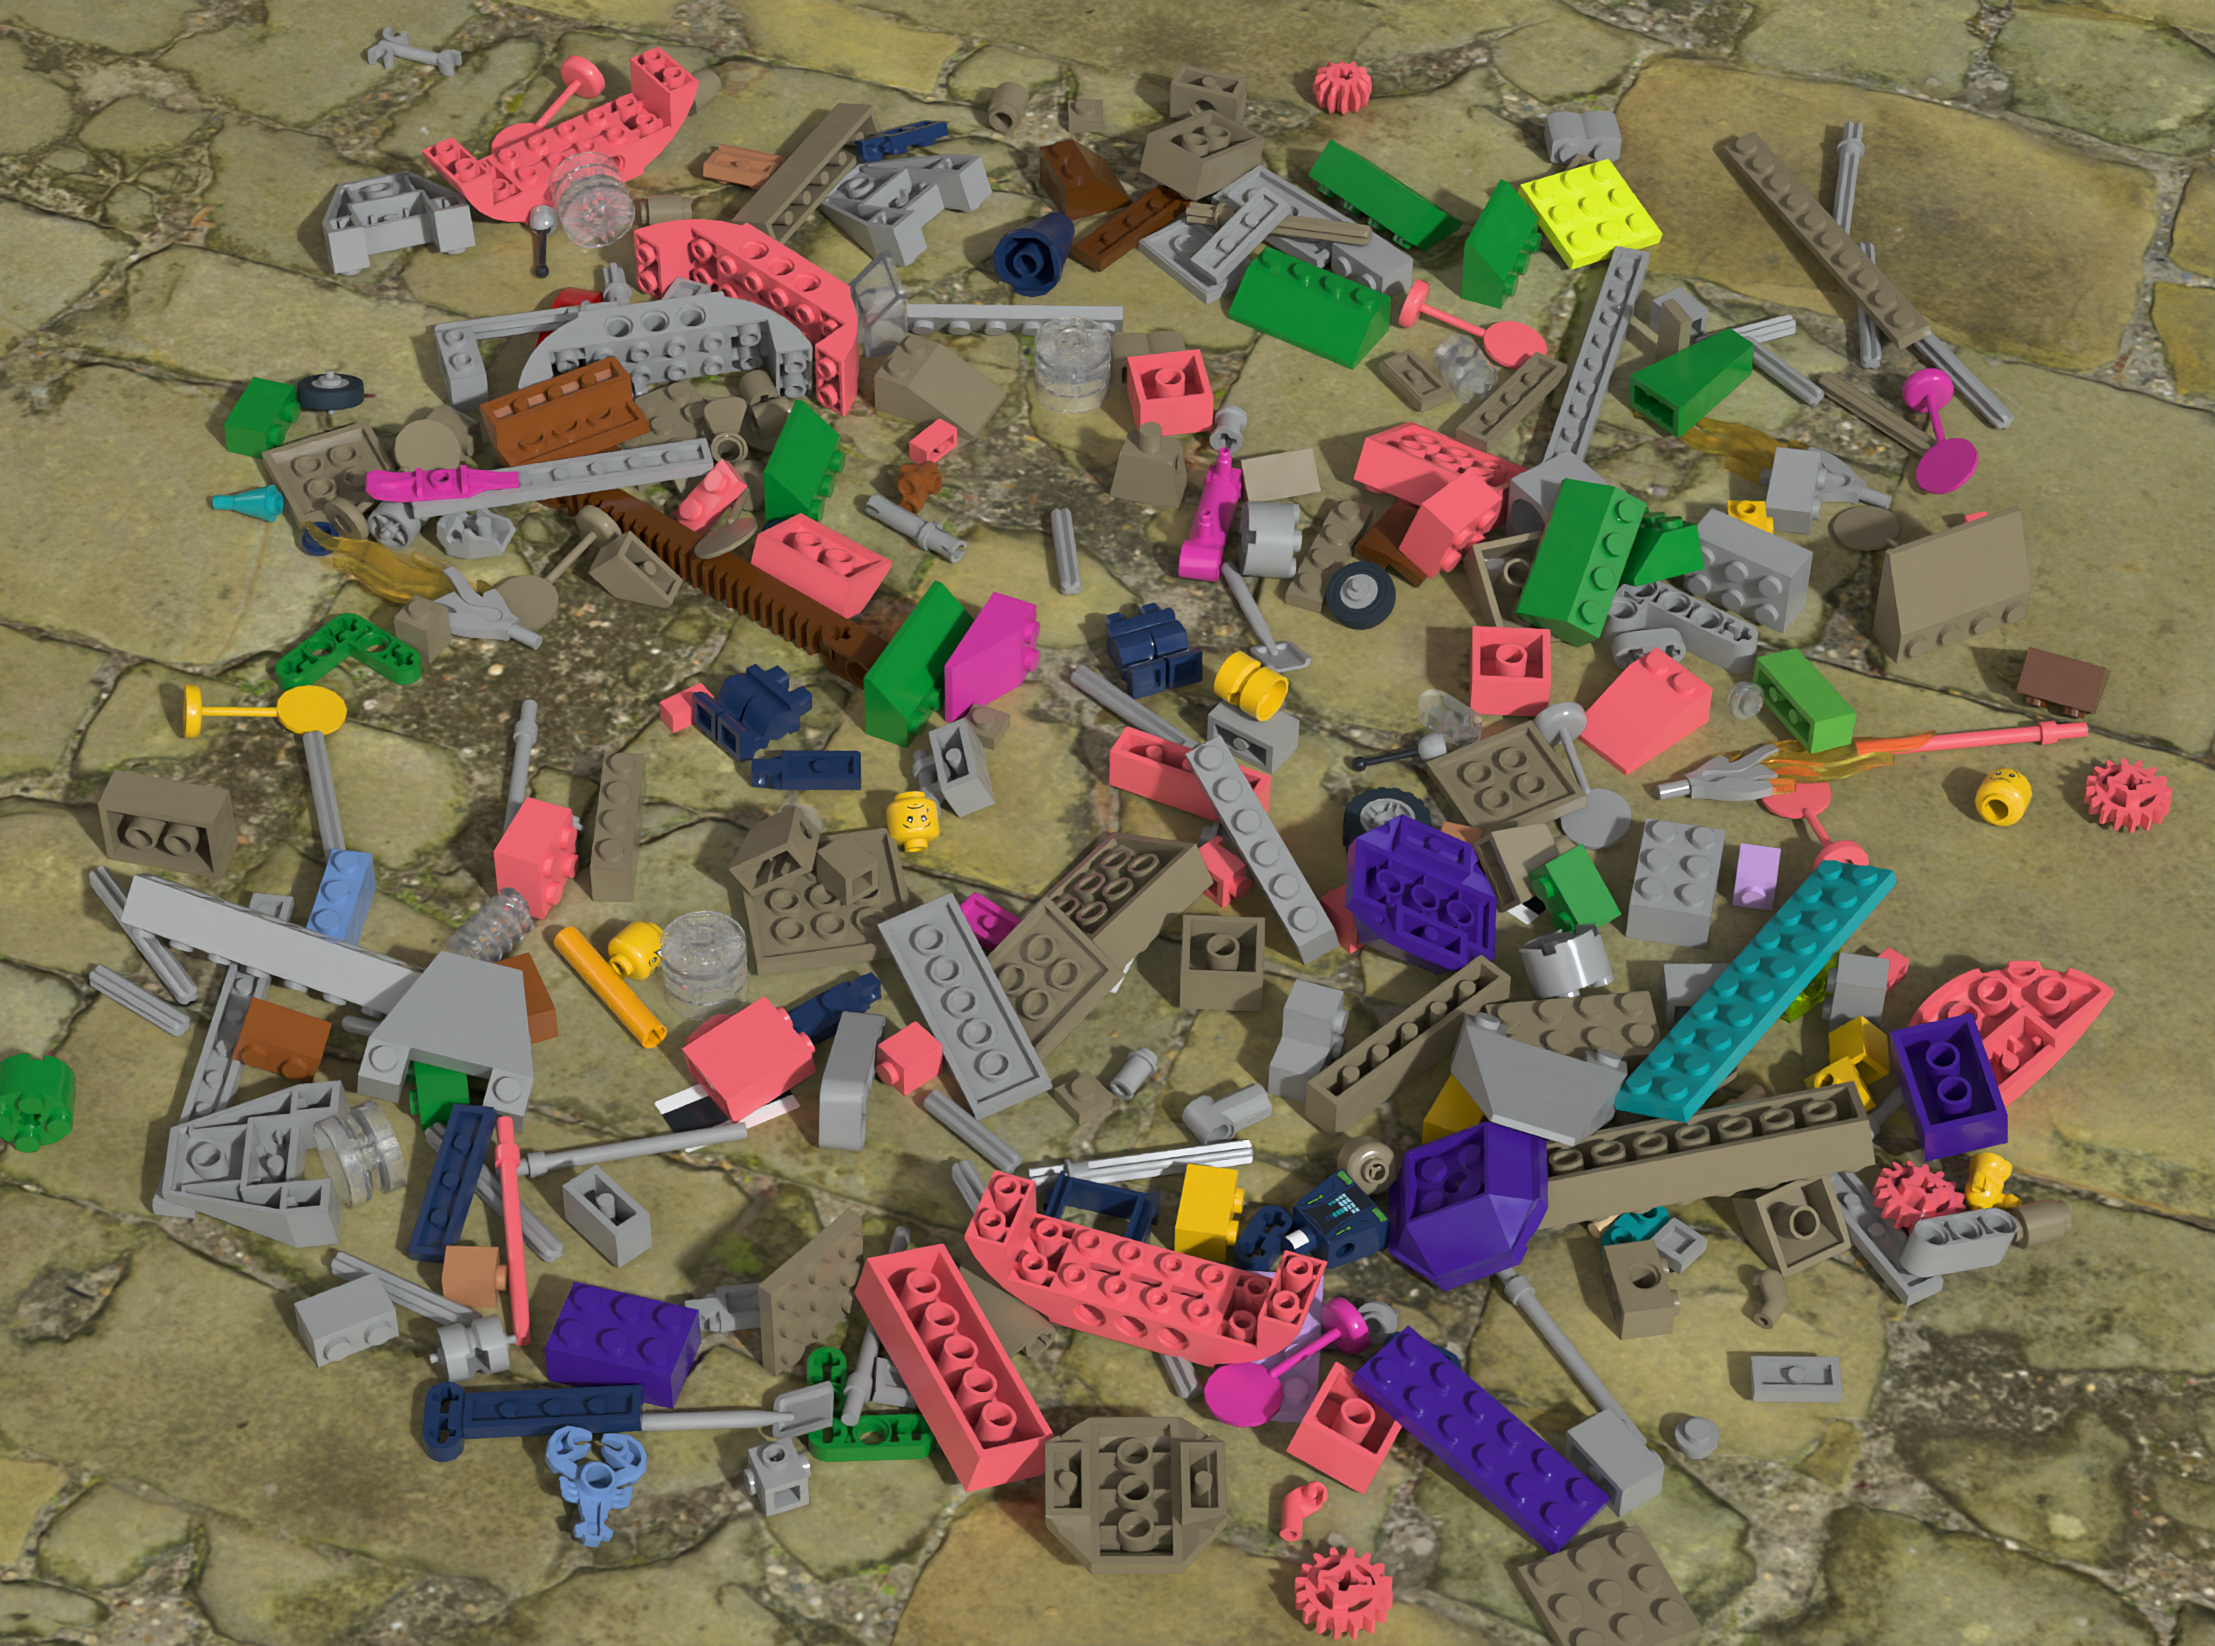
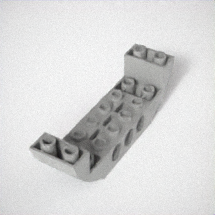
M723 291L577 312L576 319L559 327L532 352L522 370L518 384V390L615 356L630 375L631 384L645 386L652 383L679 381L686 378L768 367L771 380L779 396L798 398L812 394V344L800 329L780 314L747 300L726 297Z

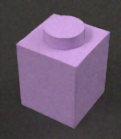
M1741 843L1732 905L1773 910L1780 848Z

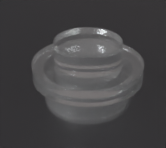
M1739 682L1730 689L1727 695V705L1731 714L1740 720H1746L1756 715L1764 702V691L1754 682Z

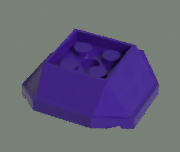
M1403 814L1389 820L1382 826L1358 836L1348 847L1345 907L1353 913L1360 942L1436 975L1452 971L1458 972L1479 955H1483L1489 961H1492L1495 958L1497 898L1487 877L1476 864L1478 857L1472 845Z
M1487 1121L1406 1151L1398 1179L1389 1187V1219L1391 1220L1389 1253L1398 1263L1427 1279L1442 1291H1447L1520 1265L1528 1249L1525 1244L1538 1229L1548 1209L1547 1141L1543 1137Z

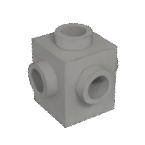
M790 1437L777 1441H767L758 1447L748 1449L749 1468L743 1470L745 1485L750 1495L757 1494L767 1517L809 1504L808 1478L811 1477L809 1462L803 1451L797 1453Z

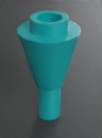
M268 485L236 495H215L213 497V508L215 510H236L239 513L269 522H274L277 516L282 513L284 507L283 496L274 485Z

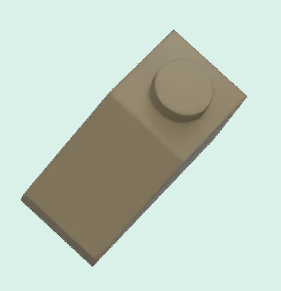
M630 530L601 547L588 572L615 598L662 608L671 606L683 582L679 575Z

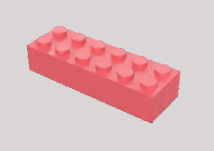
M942 1243L867 1258L854 1293L964 1490L970 1492L1044 1475L1045 1442L1055 1436L945 1245Z

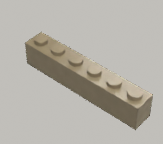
M838 103L735 215L731 223L743 225L747 222L784 245L856 165L858 156L855 141L870 137V134L881 132L873 105Z
M1479 955L1309 1080L1306 1085L1305 1116L1334 1139L1452 1052L1466 1013L1476 1016L1478 1012L1485 1013V1005L1508 1003L1511 976L1483 955Z

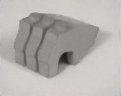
M485 508L476 510L474 515H468L466 512L442 515L437 523L436 536L444 546L447 555L462 559H476L502 555L516 529L509 518L494 514Z

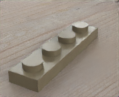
M1536 352L1456 428V440L1487 454L1567 376V364Z
M1340 497L1337 498L1286 591L1285 604L1319 614L1322 613L1327 603L1326 592L1328 584L1333 575L1350 561L1355 551V545L1361 540L1373 518L1372 506Z

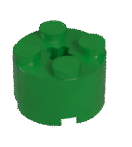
M30 1053L16 1054L0 1062V1138L15 1144L16 1149L21 1152H36L40 1146L56 1143L72 1131L76 1100V1076L66 1063L52 1056L44 1055L43 1060L29 1059Z

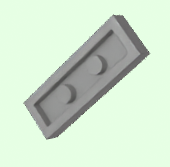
M1263 185L1190 259L1193 267L1219 285L1292 211L1289 203Z

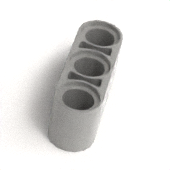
M1986 1208L1922 1219L1915 1224L1899 1256V1260L1903 1268L1919 1277H1932L1994 1266L2002 1261L2018 1230V1223L2011 1214L1998 1208Z

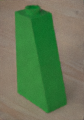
M1728 328L1631 374L1629 406L1675 437L1683 436L1752 374L1754 343Z

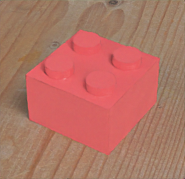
M1200 349L1127 357V393L1138 431L1140 426L1146 422L1159 424L1162 428V436L1213 430L1214 397Z
M1468 469L1421 504L1399 550L1430 579L1443 570L1448 573L1457 566L1462 556L1468 552L1472 545L1486 541L1483 534L1497 520L1498 515L1495 512L1503 498L1471 469Z
M1473 626L1470 651V714L1536 717L1541 711L1549 707L1551 688L1550 629Z
M530 797L526 798L493 851L500 908L544 920L552 905H558L562 897L564 885L569 878L575 877L580 863V857L576 855L575 849L577 828L573 827L572 809Z
M1335 1362L1286 1452L1364 1495L1402 1425L1351 1383L1356 1372Z

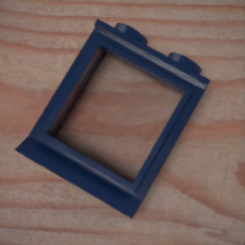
M1060 1171L1055 1187L1048 1186L1043 1210L1046 1211V1216L1060 1220L1066 1206L1129 1219L1124 1237L1150 1244L1151 1224L1157 1226L1159 1221L1160 1189L1150 1193H1143L1065 1176V1171Z

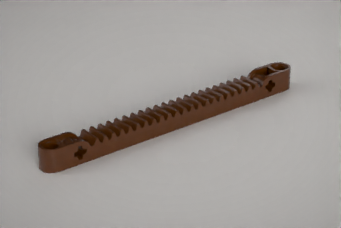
M620 488L536 501L549 508L559 509L567 507L568 516L570 517L577 515L585 505H592L601 509L615 521L622 535L630 530L676 574L680 573L683 582L692 579V587L694 589L703 586V593L705 595L715 593V601L719 602L726 599L727 608L730 609L738 606V614L749 613L751 622L761 619L762 628L765 629L772 626L774 635L784 633V641L789 642L796 639V648L800 649L807 646L808 655L822 653L824 666L830 672L864 690V677L889 644L882 638L730 551L710 559L698 558L694 551L699 541L704 538L702 535Z

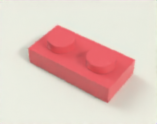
M721 459L673 514L679 523L703 536L748 486L732 464Z

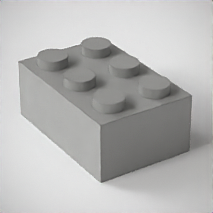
M1711 508L1697 525L1704 569L1685 574L1683 590L1780 633H1784L1805 608L1813 551Z
M1646 818L1629 904L1626 937L1706 950L1726 830Z

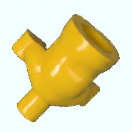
M1985 1152L1975 1154L1970 1158L1968 1167L1969 1177L1965 1185V1198L1970 1211L1998 1208L2009 1213L2012 1207L2022 1205V1200L2015 1195L2002 1194L2004 1182L2012 1173L2013 1167L2010 1162L2004 1160L1999 1155Z

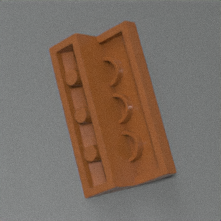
M615 356L479 405L480 413L497 457L504 468L587 456L650 432L649 420L632 399L631 377Z

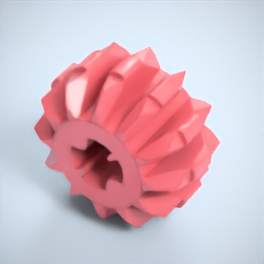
M1342 60L1338 64L1327 62L1326 67L1318 68L1315 82L1313 83L1314 99L1318 101L1319 108H1328L1330 114L1336 111L1341 112L1343 116L1348 111L1358 113L1359 108L1367 107V102L1372 92L1371 76L1367 74L1366 68L1357 67L1355 62L1347 64Z

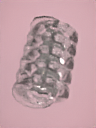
M502 888L498 895L490 898L488 903L480 907L475 915L470 916L465 924L459 926L454 934L448 936L446 940L447 950L450 953L490 963L501 960L502 953H507L512 949V943H519L523 938V933H530L534 928L526 900L514 888Z

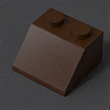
M1073 139L1040 147V181L1059 212L1068 216L1071 221L1131 205L1130 197L1102 156Z
M2029 647L2016 692L2025 695L2024 703L2046 708L2049 701L2063 705L2061 713L2084 719L2086 712L2096 713L2111 671L2105 667Z

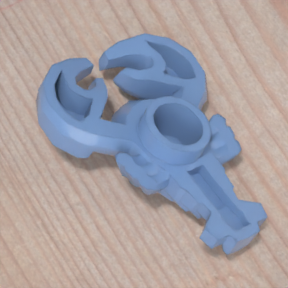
M566 1426L556 1430L547 1441L545 1462L552 1473L563 1475L560 1476L559 1481L564 1500L570 1503H577L582 1522L574 1525V1536L582 1538V1543L585 1546L598 1547L601 1541L609 1542L614 1532L604 1524L610 1509L623 1510L629 1506V1500L632 1498L631 1493L634 1491L631 1485H635L646 1472L647 1454L642 1444L631 1435L608 1433L603 1434L600 1443L610 1445L617 1450H612L609 1446L601 1448L602 1456L608 1465L595 1460L578 1466L575 1463L588 1454L591 1444L576 1445L575 1443L592 1441V1432L579 1427ZM626 1484L630 1485V1486H626V1487H624V1488H622V1489H617V1488H619V1487H621V1486H624V1485H626Z

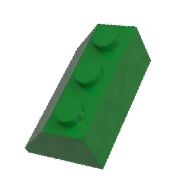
M1500 179L1465 242L1461 299L1502 309L1508 296L1513 297L1515 295L1519 276L1526 274L1530 263V256L1532 253L1537 254L1542 239V234L1537 233V215L1505 180Z
M795 400L763 472L766 523L772 520H787L800 513L820 523L824 514V501L826 497L831 498L834 492L836 473H842L844 469L846 454L840 448V435L802 400Z
M1646 507L1620 583L1637 587L1703 570L1704 565L1697 524L1683 521L1681 516L1668 517L1665 512H1650L1649 508Z

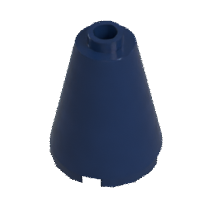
M1051 212L1005 234L994 250V266L998 277L1003 283L1007 281L1015 287L1014 292L1029 297L1045 295L1053 289L1060 281L1075 234V228L1070 218L1060 212Z

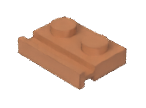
M720 144L719 150H715L703 163V176L714 178L719 183L729 184L734 182L748 185L753 190H759L787 160V157Z

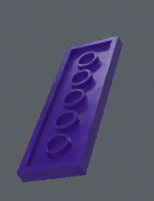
M1409 1325L1355 1373L1351 1383L1552 1555L1559 1553L1606 1507L1611 1499L1609 1495Z

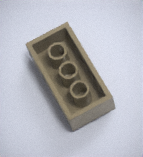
M1649 991L1485 1005V1013L1500 1019V1024L1506 1025L1507 1038L1579 1060H1583L1586 1050L1596 1053L1598 1049L1612 1051L1620 1055L1622 1061L1627 1062L1626 1078H1629L1662 1041Z

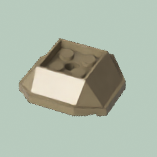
M1089 1417L1073 1426L1061 1437L1057 1435L1045 1442V1526L1090 1574H1183L1227 1526L1225 1441L1214 1435L1208 1436L1197 1426L1180 1417Z

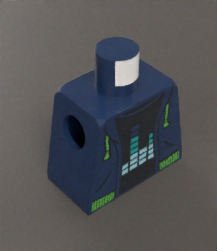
M1340 1169L1295 1203L1292 1217L1293 1232L1282 1238L1284 1251L1287 1250L1302 1255L1311 1253L1316 1259L1327 1261L1326 1268L1333 1269L1389 1248L1391 1220L1343 1169Z

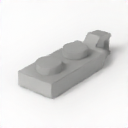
M761 1282L715 1287V1293L706 1295L704 1299L684 1301V1306L699 1310L700 1330L710 1329V1331L719 1332L721 1330L723 1332L760 1328L758 1285Z

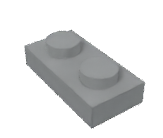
M1751 1356L1749 1367L1753 1402L1841 1403L1843 1391L1839 1357Z

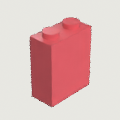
M765 996L681 1048L689 1073L732 1124L741 1121L817 1072L812 1057L816 1050L810 1038L804 1032L798 1034L792 1028V1020L785 1009L781 1006L775 1008Z

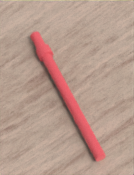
M2055 720L2041 721L2037 723V726L1854 742L1853 749L1855 758L2037 741H2039L2040 745L2057 744L2059 739L2087 737L2088 727L2085 721L2056 724Z
M502 1116L496 1119L498 1145L494 1148L495 1166L500 1170L513 1335L515 1334L517 1343L514 1344L526 1346L532 1340L517 1168L521 1164L520 1148L515 1144L513 1119L508 1116Z

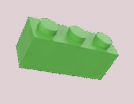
M1797 648L1756 657L1752 690L1810 754L1851 744L1853 729L1857 721L1855 710Z

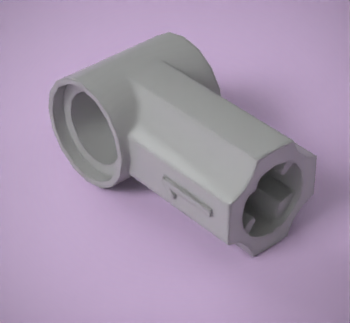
M1252 1083L1216 1100L1205 1095L1196 1098L1186 1106L1182 1114V1120L1202 1145L1227 1142L1233 1139L1235 1132L1272 1115V1105L1269 1102L1267 1092L1260 1083Z

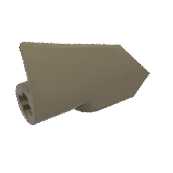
M753 370L746 373L739 382L740 395L729 397L703 396L707 404L713 400L731 397L743 398L747 403V408L738 435L746 441L747 446L751 450L771 456L790 414L791 406L786 396H779L768 373L763 370Z
M963 1256L959 1271L1009 1358L1011 1359L1020 1350L1030 1358L1036 1357L1047 1350L1055 1339V1327L1037 1310L1026 1305L1005 1290L986 1272L974 1256Z

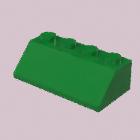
M1332 139L1329 140L1308 174L1319 182L1316 189L1332 199H1335L1336 195L1344 199L1341 204L1344 208L1357 216L1364 212L1369 216L1366 221L1368 224L1383 233L1388 228L1394 232L1391 239L1408 250L1413 244L1425 251L1459 230L1463 225V222L1365 157Z
M1266 246L1248 265L1229 310L1228 319L1353 370L1389 331L1391 296Z
M1568 478L1563 479L1516 605L1514 615L1541 629H1550L1551 634L1577 648L1599 639L1647 503L1614 486Z
M935 580L864 677L865 731L867 735L908 748L917 735L921 736L923 734L928 719L934 710H940L944 703L945 665L975 620L942 582Z

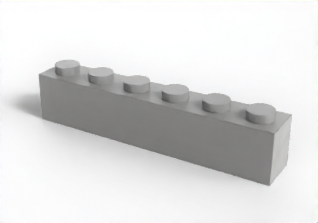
M1221 735L1186 753V758L1195 779L1303 964L1306 965L1339 947L1340 944L1332 923Z

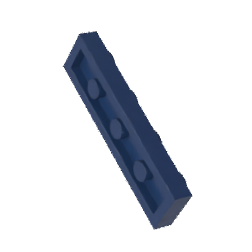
M454 1104L407 1250L412 1260L444 1264L446 1246H458L496 1125V1119L498 1118L494 1107Z
M642 1385L465 1393L464 1437L465 1439L545 1436L553 1435L556 1430L566 1426L583 1428L592 1433L642 1431L644 1400Z

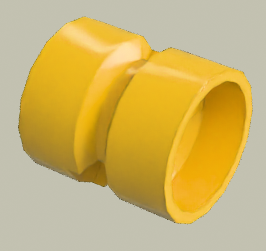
M1241 651L1235 652L1226 659L1219 669L1214 682V692L1234 706L1240 705L1243 712L1258 721L1264 722L1269 720L1284 702L1289 682L1286 677L1269 667L1260 668L1261 662Z

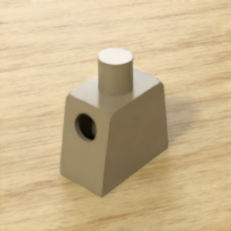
M1146 422L1140 426L1139 431L1132 430L1128 432L1119 455L1110 497L1179 510L1188 487V477L1181 442L1177 438L1162 436V428L1159 424Z
M785 805L780 813L764 819L751 827L731 862L729 871L752 897L811 872L820 837L818 830L806 818L801 808L796 805Z
M1545 823L1496 830L1472 842L1502 913L1528 901L1536 895L1532 888V881L1527 873L1574 848L1571 839L1565 834L1553 838L1549 827Z

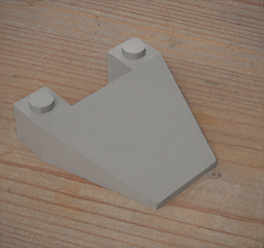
M943 154L874 162H857L817 208L879 263L905 267L912 264L916 257L928 248L921 230L925 224L944 208L961 210L962 212H971L978 209L981 203L992 194V190L980 156Z
M408 170L338 184L322 221L329 264L335 274L340 273L345 276L358 274L362 271V268L370 267L368 255L431 242L436 244L441 253L445 252L447 254H459L466 251V247L476 246L470 209L465 198L453 190Z
M441 950L370 1035L358 1073L357 1094L398 1104L410 1060L489 1079L482 1106L494 1107L498 1118L502 1116L511 1117L513 1119L514 1133L521 1134L532 1097L534 1082L523 971Z
M1478 1012L1476 1016L1465 1014L1451 1057V1073L1491 1122L1569 1146H1575L1612 1121L1616 1110L1614 1105L1615 1096L1627 1077V1062L1622 1061L1621 1056L1617 1053L1605 1049H1598L1597 1053L1586 1050L1583 1060H1579L1507 1038L1506 1025L1500 1024V1019L1487 1013Z
M341 1080L298 1084L171 1127L162 1188L163 1198L296 1248L339 1244L342 1209L332 1179L304 1180L307 1149L349 1145L352 1112Z

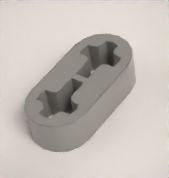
M1674 628L1622 633L1616 636L1610 645L1615 664L1623 670L1656 647L1677 662L1681 661L1686 653L1682 635Z

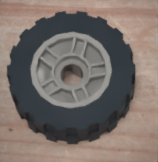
M1378 787V789L1365 790L1361 795L1357 794L1353 797V801L1347 804L1344 813L1342 841L1343 846H1346V853L1348 854V847L1358 836L1386 824L1389 820L1401 814L1431 827L1432 818H1430L1429 808H1426L1425 802L1420 798H1416L1413 793L1405 792L1395 787L1393 789Z

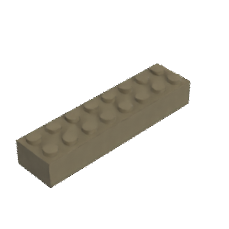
M1844 1082L1696 1111L1687 1123L1659 1118L1598 1130L1575 1146L1546 1140L1548 1209L1537 1230H1558L1566 1227L1568 1224L1587 1220L1600 1222L1613 1215L1629 1212L1641 1214L1650 1211L1654 1207L1670 1204L1687 1205L1696 1199L1711 1196L1729 1197L1737 1191L1753 1188L1770 1189L1783 1182L1799 1179L1811 1181L1825 1174L1840 1171L1852 1173L1860 1171L1866 1166L1876 1165L1869 1119L1855 1082Z

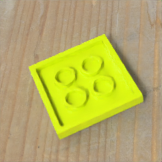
M1609 159L1520 184L1517 192L1537 215L1538 225L1570 270L1612 258L1616 246L1638 250L1658 244L1662 237L1660 229Z

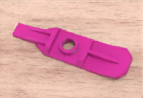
M460 465L459 469L429 471L415 468V472H389L375 469L365 476L366 492L374 499L389 502L471 498L486 490L519 488L518 471L496 472L467 468V465Z

